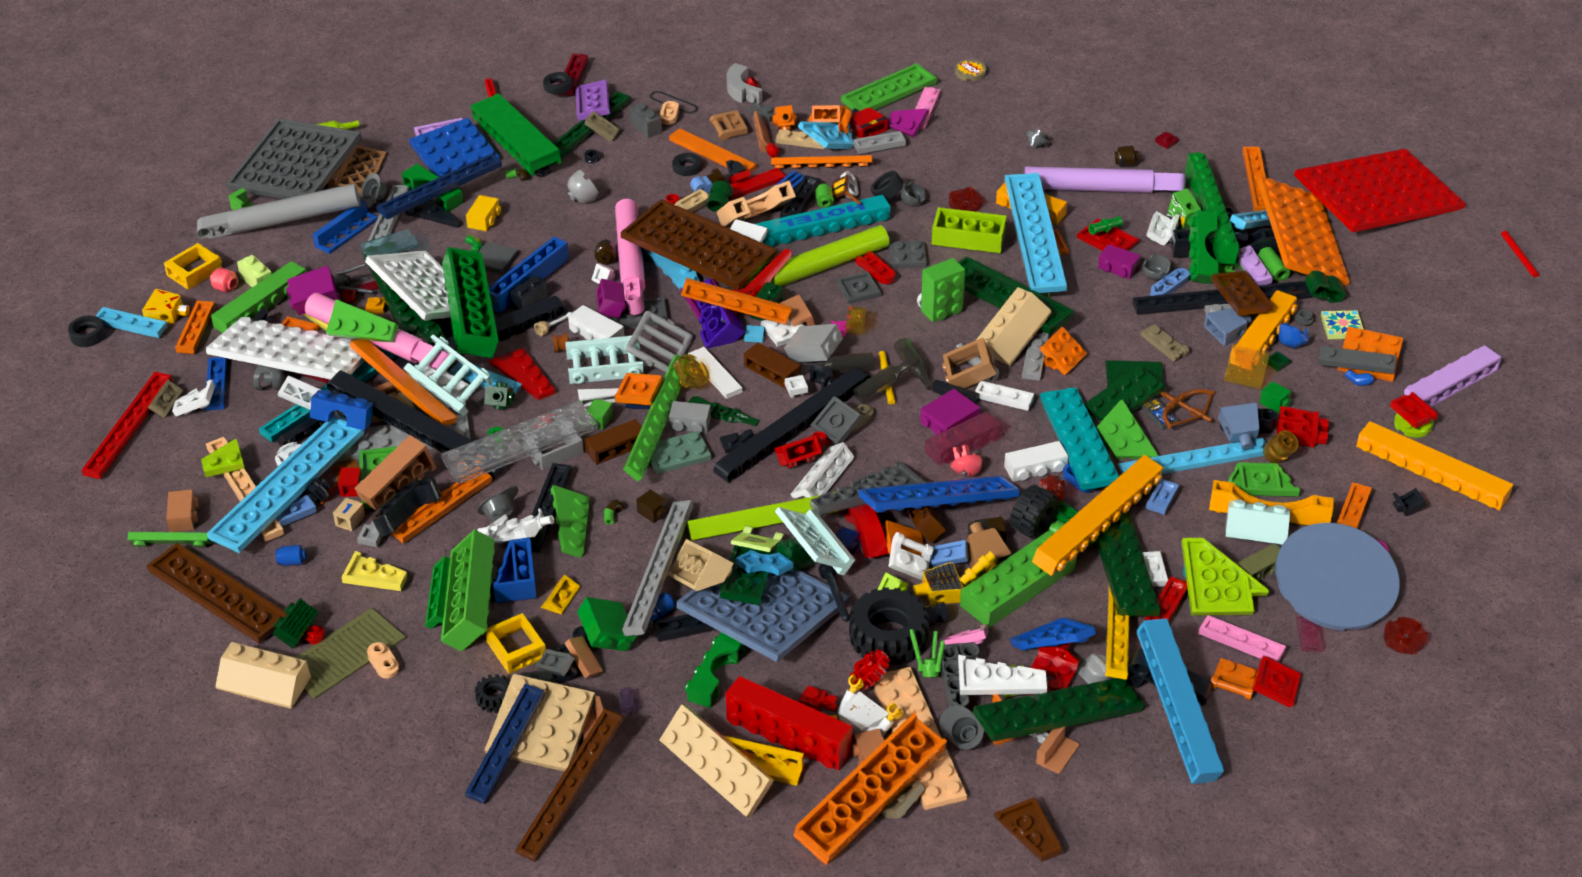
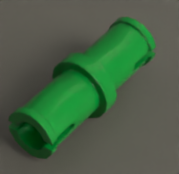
M1120 216L1111 219L1105 218L1100 222L1089 224L1088 230L1091 235L1100 232L1106 233L1111 229L1122 227L1123 220Z

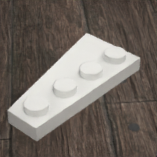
M958 655L960 695L1047 693L1046 671L1017 666V668L1008 667L1006 663L998 662L997 664L985 662L984 659L976 658V660L966 659V656Z

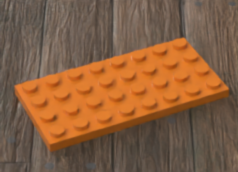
M1260 177L1257 182L1284 267L1309 275L1311 271H1321L1326 276L1339 278L1342 285L1347 286L1350 281L1323 203L1312 193L1301 188H1295L1286 183H1279L1271 178Z

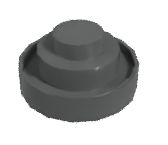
M1034 129L1033 132L1027 130L1025 134L1029 136L1027 138L1030 141L1028 144L1035 148H1038V146L1042 147V145L1047 146L1049 143L1045 139L1046 134L1037 129Z

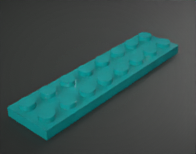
M1077 388L1040 393V400L1058 440L1068 455V462L1081 490L1109 486L1119 475Z

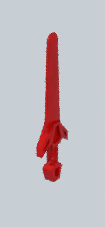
M784 249L745 288L733 289L732 291L755 297L764 284L770 282L791 258V250Z

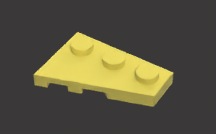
M357 551L354 552L342 575V583L401 591L407 580L406 571L389 564H379L376 562V559L362 557L361 553Z

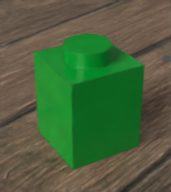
M1272 381L1261 391L1259 403L1279 413L1280 406H1290L1291 391Z

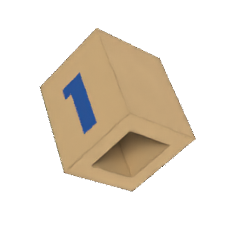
M345 498L333 512L335 526L353 531L365 517L363 503Z

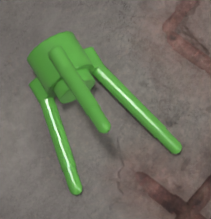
M910 629L918 662V671H922V676L938 677L939 672H941L945 641H941L938 657L936 658L938 632L934 631L932 658H925L922 663L914 630Z

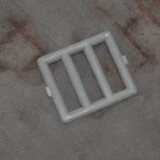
M646 311L625 349L630 354L645 361L644 364L650 367L653 365L666 372L668 365L635 348V345L638 342L669 360L675 354L642 337V332L645 331L678 349L677 354L681 358L684 357L693 339V335L674 325L675 322L669 319L665 320L650 311ZM649 319L685 338L683 343L647 325Z

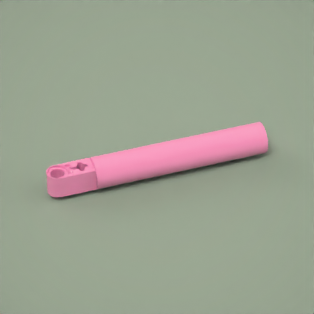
M622 199L615 206L620 280L628 311L632 315H637L645 309L643 296L645 276L642 247L620 238V232L639 217V210L634 200Z
M313 293L306 302L305 312L307 315L329 324L336 300L320 293ZM399 328L394 343L369 340L373 345L413 363H420L433 348L425 340ZM440 350L428 364V367L437 370L450 354Z

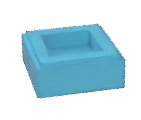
M746 325L744 341L763 343L765 326Z

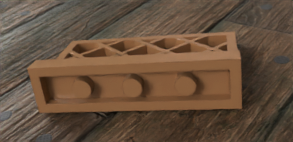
M356 145L328 181V189L355 183L358 193L361 194L362 188L358 186L363 185L365 180L363 176L372 173L378 174L386 152ZM356 151H357V152H362V153H364V154L357 155V154H356ZM372 156H381V157L374 159ZM368 158L369 161L363 162L362 159ZM357 161L359 164L352 165L351 162ZM374 165L375 167L369 169L367 166ZM364 168V171L359 172L357 169ZM353 171L354 174L348 175L346 172ZM359 178L360 180L354 182L352 179ZM348 181L349 184H342L341 182Z

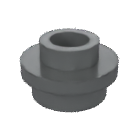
M1300 310L1295 315V321L1300 325H1310L1313 323L1314 318L1309 310Z

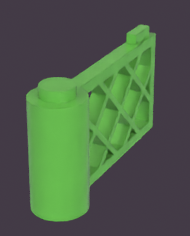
M1271 247L1260 250L1257 256L1272 276V280L1277 282L1286 280L1290 275V270L1284 267L1283 261ZM1238 261L1235 264L1223 266L1220 264L1218 265V273L1234 272L1235 270L1233 269L1241 268L1242 270L1243 268Z

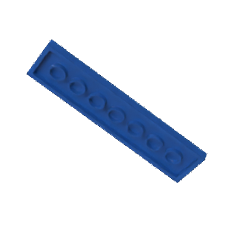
M1003 476L859 489V497L873 508L874 511L885 512L889 509L900 511L909 507L920 509L922 506L939 507L940 504L957 505L960 502L975 503L980 500L991 502L994 499L1010 500L1011 497H1019L1020 489Z

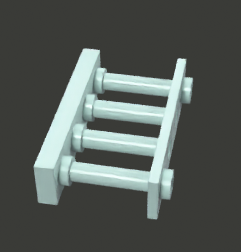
M432 335L431 338L436 345L418 365L413 367L408 363L404 370L418 383L460 415L464 416L468 413L465 407L466 400L483 380L490 386L493 383L489 378L490 374L483 368L479 370L448 346L449 343L443 337L437 338L435 335ZM441 349L450 354L432 376L426 377L423 374V370ZM455 360L463 364L462 368L446 386L441 388L437 385L438 379ZM471 370L477 377L461 396H457L455 399L451 396V391L466 373Z
M632 336L565 342L567 360L573 359L574 368L568 369L570 384L623 379L626 373L644 374L643 361L636 362V356L630 354L625 349ZM637 342L635 348L640 350V343ZM628 354L629 363L618 364L617 355ZM610 356L611 364L599 365V357ZM591 357L592 366L581 367L580 358Z

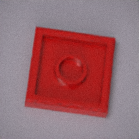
M1263 655L1259 661L1252 690L1287 707H1292L1295 702L1301 673Z

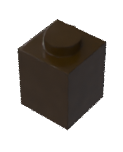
M651 489L636 499L637 512L652 523L657 522L659 519H664L668 514L667 500Z

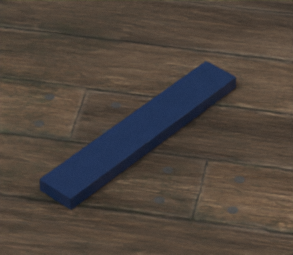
M524 684L464 794L466 798L486 804L545 695L544 690Z

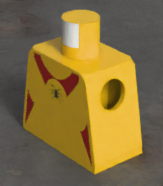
M155 289L142 312L145 317L174 324L179 315H189L190 307L183 305L179 294Z

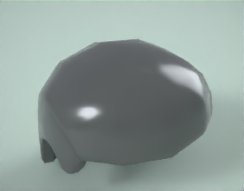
M913 182L907 185L906 183L903 184L900 196L906 205L915 207L925 201L926 194L922 187L913 184Z
M1151 255L1148 261H1144L1143 273L1149 279L1161 280L1169 274L1171 261L1162 255Z

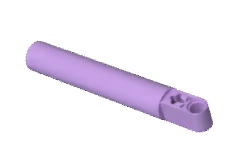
M1025 166L1024 174L1039 173L1043 190L1152 193L1153 190L1181 191L1185 189L1186 174L1153 173V170Z

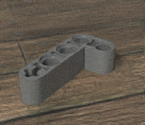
M969 642L946 644L944 646L940 673L947 707L960 705L968 709V695H960L958 655L966 656V659L976 660V658H979V647Z

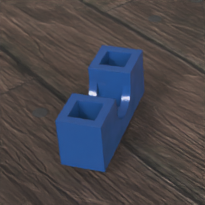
M318 390L311 397L310 418L328 422L335 415V410H339L347 418V427L365 431L371 424L373 402H368L363 398H351L346 394L330 393L328 390Z

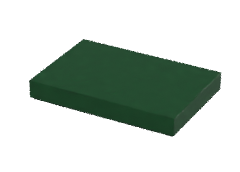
M1106 360L1107 387L1138 365L1164 383L1162 362Z

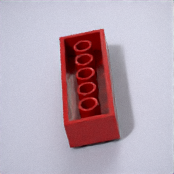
M738 676L726 691V717L732 725H739L752 734H759L771 743L776 742L785 746L787 750L804 753L807 759H814L829 769L834 768L839 771L852 754L851 725L741 676Z

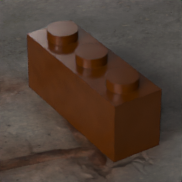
M759 342L744 353V366L785 389H787L785 378L801 375V365Z
M636 419L585 438L586 453L598 465L631 452L642 426Z

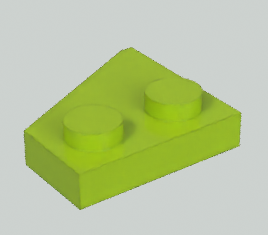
M237 439L230 441L201 459L205 477L244 469Z

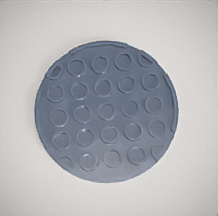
M1317 523L1303 527L1286 539L1276 559L1275 575L1277 576L1278 587L1285 600H1288L1295 608L1294 610L1301 616L1325 628L1344 631V629L1360 630L1370 627L1388 615L1399 594V574L1390 554L1373 537L1351 526L1338 523Z

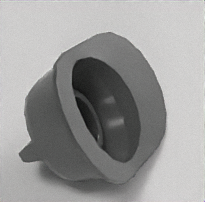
M376 173L367 176L362 185L360 200L367 203L368 209L373 204L381 203L386 195V186Z
M511 486L497 495L487 498L478 506V513L486 515L492 522L505 514L509 517L514 509L512 500L518 493V487Z
M954 705L943 712L939 722L940 729L953 744L964 750L982 745L984 728L970 710L964 706Z

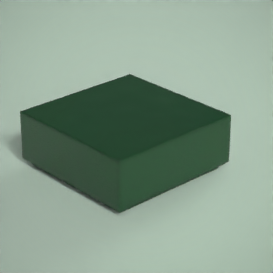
M1276 351L1265 358L1264 363L1279 372L1290 365L1291 360Z

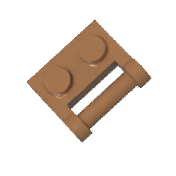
M737 110L713 115L709 119L710 123L716 128L721 141L727 140L729 137L748 134V128ZM720 122H724V124L727 127V130L723 129Z

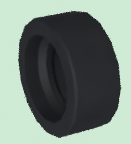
M889 171L873 183L871 192L874 196L883 195L886 200H889L900 192L904 181L896 171Z
M89 315L76 318L68 326L70 340L78 347L94 346L105 337L103 322L96 316ZM86 328L96 329L88 334H77Z

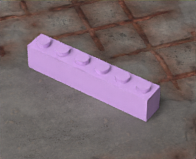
M1484 345L1479 349L1473 350L1468 355L1460 357L1455 362L1447 364L1444 368L1436 370L1433 374L1420 379V381L1407 386L1404 395L1408 396L1411 392H1414L1427 405L1432 407L1497 371L1501 356Z

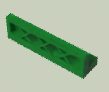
M447 556L441 558L433 566L425 620L427 628H434L439 622L443 624L450 558Z

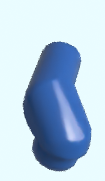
M1350 369L1345 374V377L1357 386H1366L1374 382V376L1370 373L1356 374Z

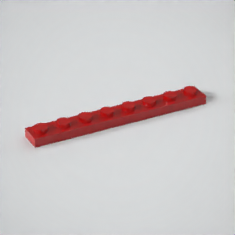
M160 372L153 373L82 468L83 476L96 479L102 478L151 411L148 406L167 380L173 381L172 375Z

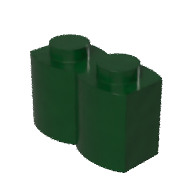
M1311 271L1305 279L1310 294L1315 298L1326 299L1330 303H1339L1346 296L1340 279L1335 276H1326L1321 271Z

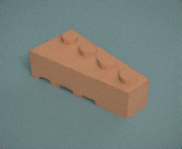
M409 435L366 478L359 482L355 490L362 501L377 510L388 503L406 485L415 479H422L425 472L428 470L432 472L437 467L426 445Z

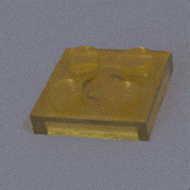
M1232 345L1224 381L1261 390L1270 353Z

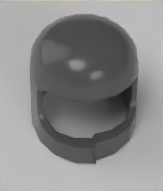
M258 365L254 372L253 385L256 390H263L267 387L261 386L259 382L261 374L264 373L262 383H272L274 390H280L288 377L287 370Z

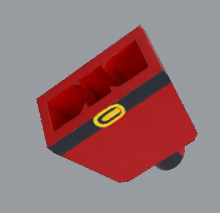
M855 108L851 111L850 127L859 138L875 136L887 131L888 118L874 109L866 108L859 111Z

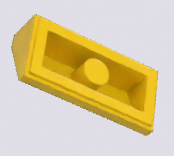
M564 574L540 608L562 615L581 586Z

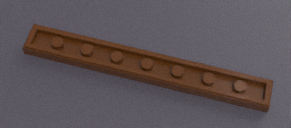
M604 708L515 850L516 854L536 862L623 723L624 717Z

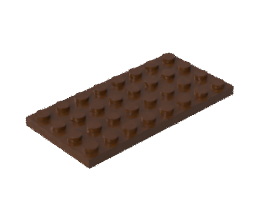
M663 199L659 200L620 232V238L736 290L777 256V249Z

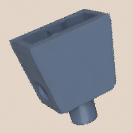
M1232 308L1207 313L1204 327L1223 346H1227L1245 334L1247 324L1251 323V317L1249 314L1247 316H1238Z
M1257 403L1221 407L1218 419L1229 442L1240 441L1242 449L1253 447L1252 440L1257 438L1259 432Z

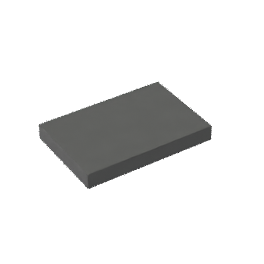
M665 297L644 299L645 309L637 315L630 314L626 305L625 311L621 312L619 318L613 317V321L624 326V328L637 327L646 311H650L668 320ZM650 319L647 323L649 326L659 325Z

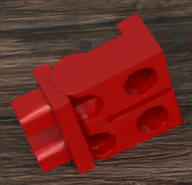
M1280 406L1276 434L1283 430L1290 431L1296 436L1300 446L1309 445V447L1314 448L1315 443L1326 445L1329 419L1319 418V412L1317 411L1311 413L1306 410Z

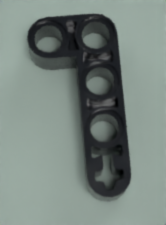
M433 477L411 482L399 491L371 519L381 537L389 535L421 505L435 502L443 494Z
M1142 648L1136 650L1128 662L1126 682L1129 685L1135 686V688H1138L1144 680L1155 685ZM1187 669L1190 682L1194 686L1196 698L1200 705L1204 706L1207 703L1212 685L1209 680Z

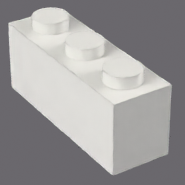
M584 305L568 316L569 329L573 333L584 336L587 340L624 336V326Z
M1060 441L1005 453L1004 467L1013 482L1023 481L1027 478L1063 471L1064 466L1068 463V455Z

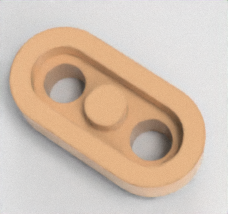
M667 101L663 103L660 112L662 124L672 125L676 122L679 113L677 102Z
M376 642L368 647V659L378 675L382 678L394 677L398 673L399 667L388 646L384 643Z

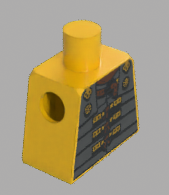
M949 562L924 571L922 583L913 585V592L917 597L927 595L930 605L940 602L950 604L960 603L961 589L964 587L953 562Z

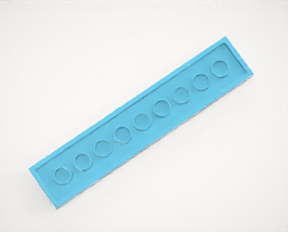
M1039 173L1005 175V185L1029 288L1038 293L1066 291L1067 284Z
M333 416L207 532L208 539L240 553L296 500L316 478H319L362 437L364 430L347 427V421Z

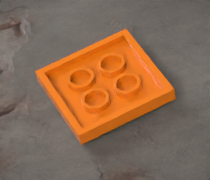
M1348 326L1342 349L1396 355V371L1403 337ZM1338 367L1337 370L1347 372L1350 368ZM1351 369L1356 374L1370 373L1374 378L1392 382L1395 376V371L1394 374Z

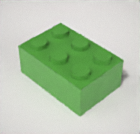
M954 258L923 269L921 311L932 322L943 320L945 317L963 311L965 269Z

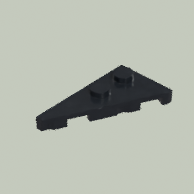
M432 199L405 211V215L456 228L460 227V221Z

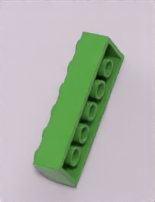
M476 529L453 548L450 554L441 642L459 651H463L467 646H471L476 638L486 632L488 627L487 616L491 596L492 561L495 552L494 539Z
M1047 531L961 589L960 606L982 624H987V628H990L1072 572L1076 567L1077 556L1072 562L1068 561L1062 571H1057L1052 576L1032 563L1037 548L1052 536Z

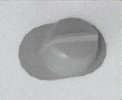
M1092 653L1077 669V673L1088 684L1115 679L1114 677L1105 676L1106 656Z

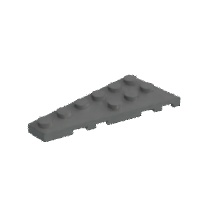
M898 461L890 469L888 466L882 468L881 473H870L850 482L851 486L847 488L841 486L837 488L835 493L827 492L811 499L810 507L818 515H827L833 511H845L850 507L866 504L859 497V489L926 482Z

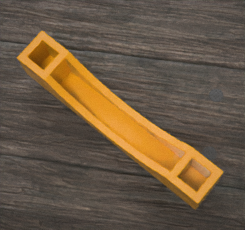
M1213 480L1209 510L1227 513L1229 501L1237 499L1250 504L1261 502L1266 504V506L1272 507L1282 505L1290 509L1289 523L1312 525L1331 522L1334 498L1312 495L1306 499L1294 502H1270L1247 494L1232 482Z

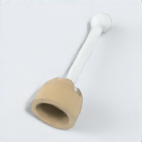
M568 312L566 316L551 323L540 321L534 324L535 332L541 337L549 333L551 326L568 319L572 312Z

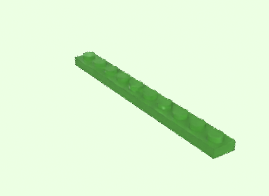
M678 354L671 359L663 382L623 469L636 481L641 480L644 476L668 420L672 403L676 401L691 366Z

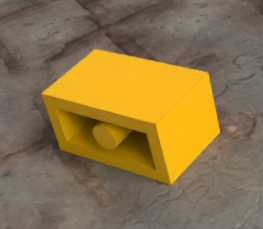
M479 195L466 214L467 228L487 231L490 226H493L494 219L501 213L498 198Z

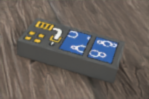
M1157 398L1150 400L1140 407L1162 431L1168 429L1162 418L1165 406ZM1169 411L1167 418L1170 424L1178 422V419Z

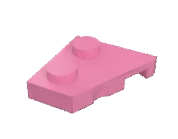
M987 624L981 625L979 629L966 630L945 637V645L968 642L976 645L983 643V639L987 637L989 632Z

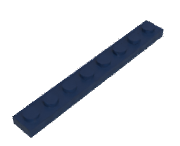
M491 153L377 205V211L386 219L392 218L502 167V161Z

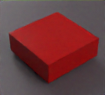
M749 170L733 175L729 180L731 183H735L749 178L751 173Z

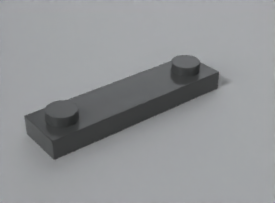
M1320 346L1318 365L1394 374L1396 355Z

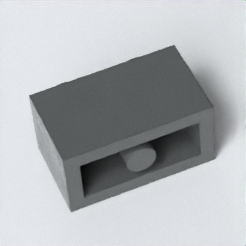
M641 103L629 108L630 123L648 139L662 133L661 117L647 105Z

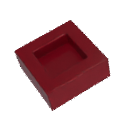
M1165 131L1155 138V143L1169 149L1178 143L1179 138Z

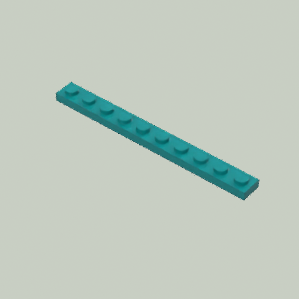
M384 349L380 350L391 360L400 357ZM365 361L351 375L366 382L379 372ZM326 385L320 389L329 391ZM296 404L260 427V435L270 442H274L282 434L309 419L310 410Z

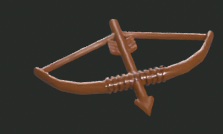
M1193 389L1181 393L1176 398L1166 392L1160 393L1164 398L1171 401L1163 410L1162 415L1168 429L1200 418L1212 422V418L1205 414L1215 391ZM1191 395H1209L1203 411L1199 408H1193L1183 401ZM1178 405L1190 411V415L1194 416L1171 424L1167 418L1169 411Z

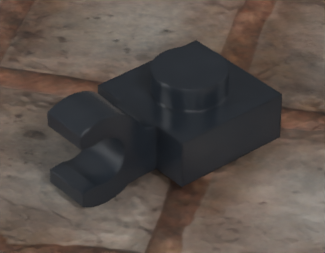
M748 429L740 436L736 432L719 437L725 454L732 452L752 438L754 433L752 429Z

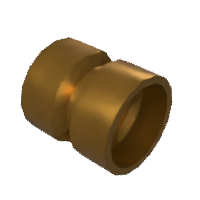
M1280 431L1264 445L1263 454L1270 463L1280 464L1298 449V440L1290 431Z

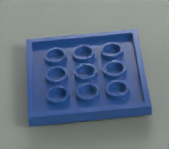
M469 118L409 139V144L428 169L438 177L491 153L500 159L499 155Z

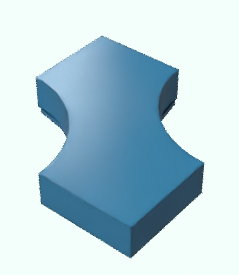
M753 550L736 557L735 564L749 574L756 571H766L777 576L793 569L794 564L779 552L775 554H760Z

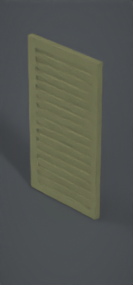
M373 608L368 609L324 638L322 642L313 645L295 657L307 662L311 678L304 690L316 699L370 663L367 650L371 644L381 642L391 649L406 639V636Z

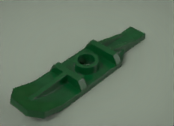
M692 396L688 402L710 405L711 417L726 422H742L757 426L760 421L742 413L738 408L733 409L719 405L717 402L712 403L699 396Z

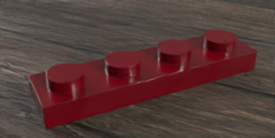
M572 54L564 73L571 76L572 87L567 92L558 95H573L589 60L588 54Z

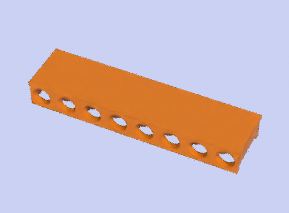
M913 713L796 825L793 836L827 865L945 750L947 740L945 738L941 739L917 718L916 713Z

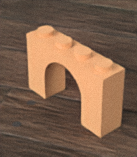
M786 181L773 186L767 192L752 199L745 200L744 197L730 201L716 213L721 225L726 227L732 225L735 219L743 221L782 207L796 196L790 181Z

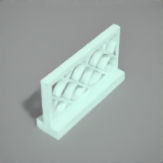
M781 507L776 509V514L815 562L833 566L840 575L846 574L855 559L814 510L809 509L807 514Z

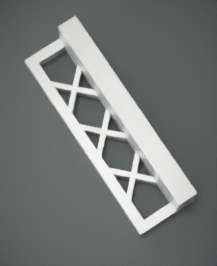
M288 376L279 390L278 396L310 410L311 397L320 389ZM335 410V417L347 421V418L345 419L338 415L346 417L343 412Z
M845 443L828 447L790 495L793 498L801 496L808 498L827 493L854 458Z

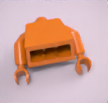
M842 105L812 106V114L807 121L838 122L839 134L842 131H845L847 134L849 133L848 124L852 112L848 109V106Z

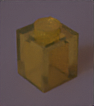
M848 306L845 333L864 334L866 308Z

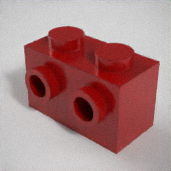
M816 435L774 448L780 466L787 465V468L799 465L798 461L803 459L805 462L816 459L815 455L822 453Z

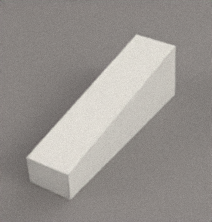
M619 388L578 389L580 407L590 406L595 398L610 403L616 402L614 396Z

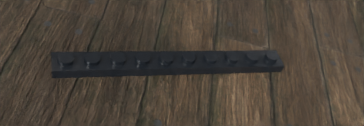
M1305 281L1258 285L1269 300L1276 290L1295 296L1297 299L1312 297ZM1218 289L1134 297L1132 301L1136 314L1205 308V305L1229 304Z

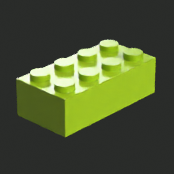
M938 207L932 227V245L1001 253L1006 233L1007 216Z

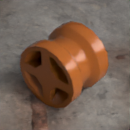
M564 333L562 336L553 335L554 353L560 350L566 352L565 342H568L567 333Z

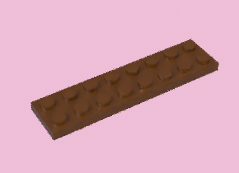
M178 543L146 565L148 572L259 644L276 630L273 625L279 617L285 618L287 615L284 610Z

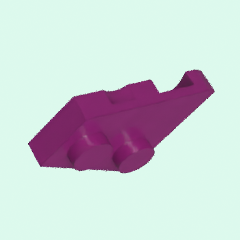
M926 108L893 111L888 118V128L901 131V133L914 138L928 116L929 111Z

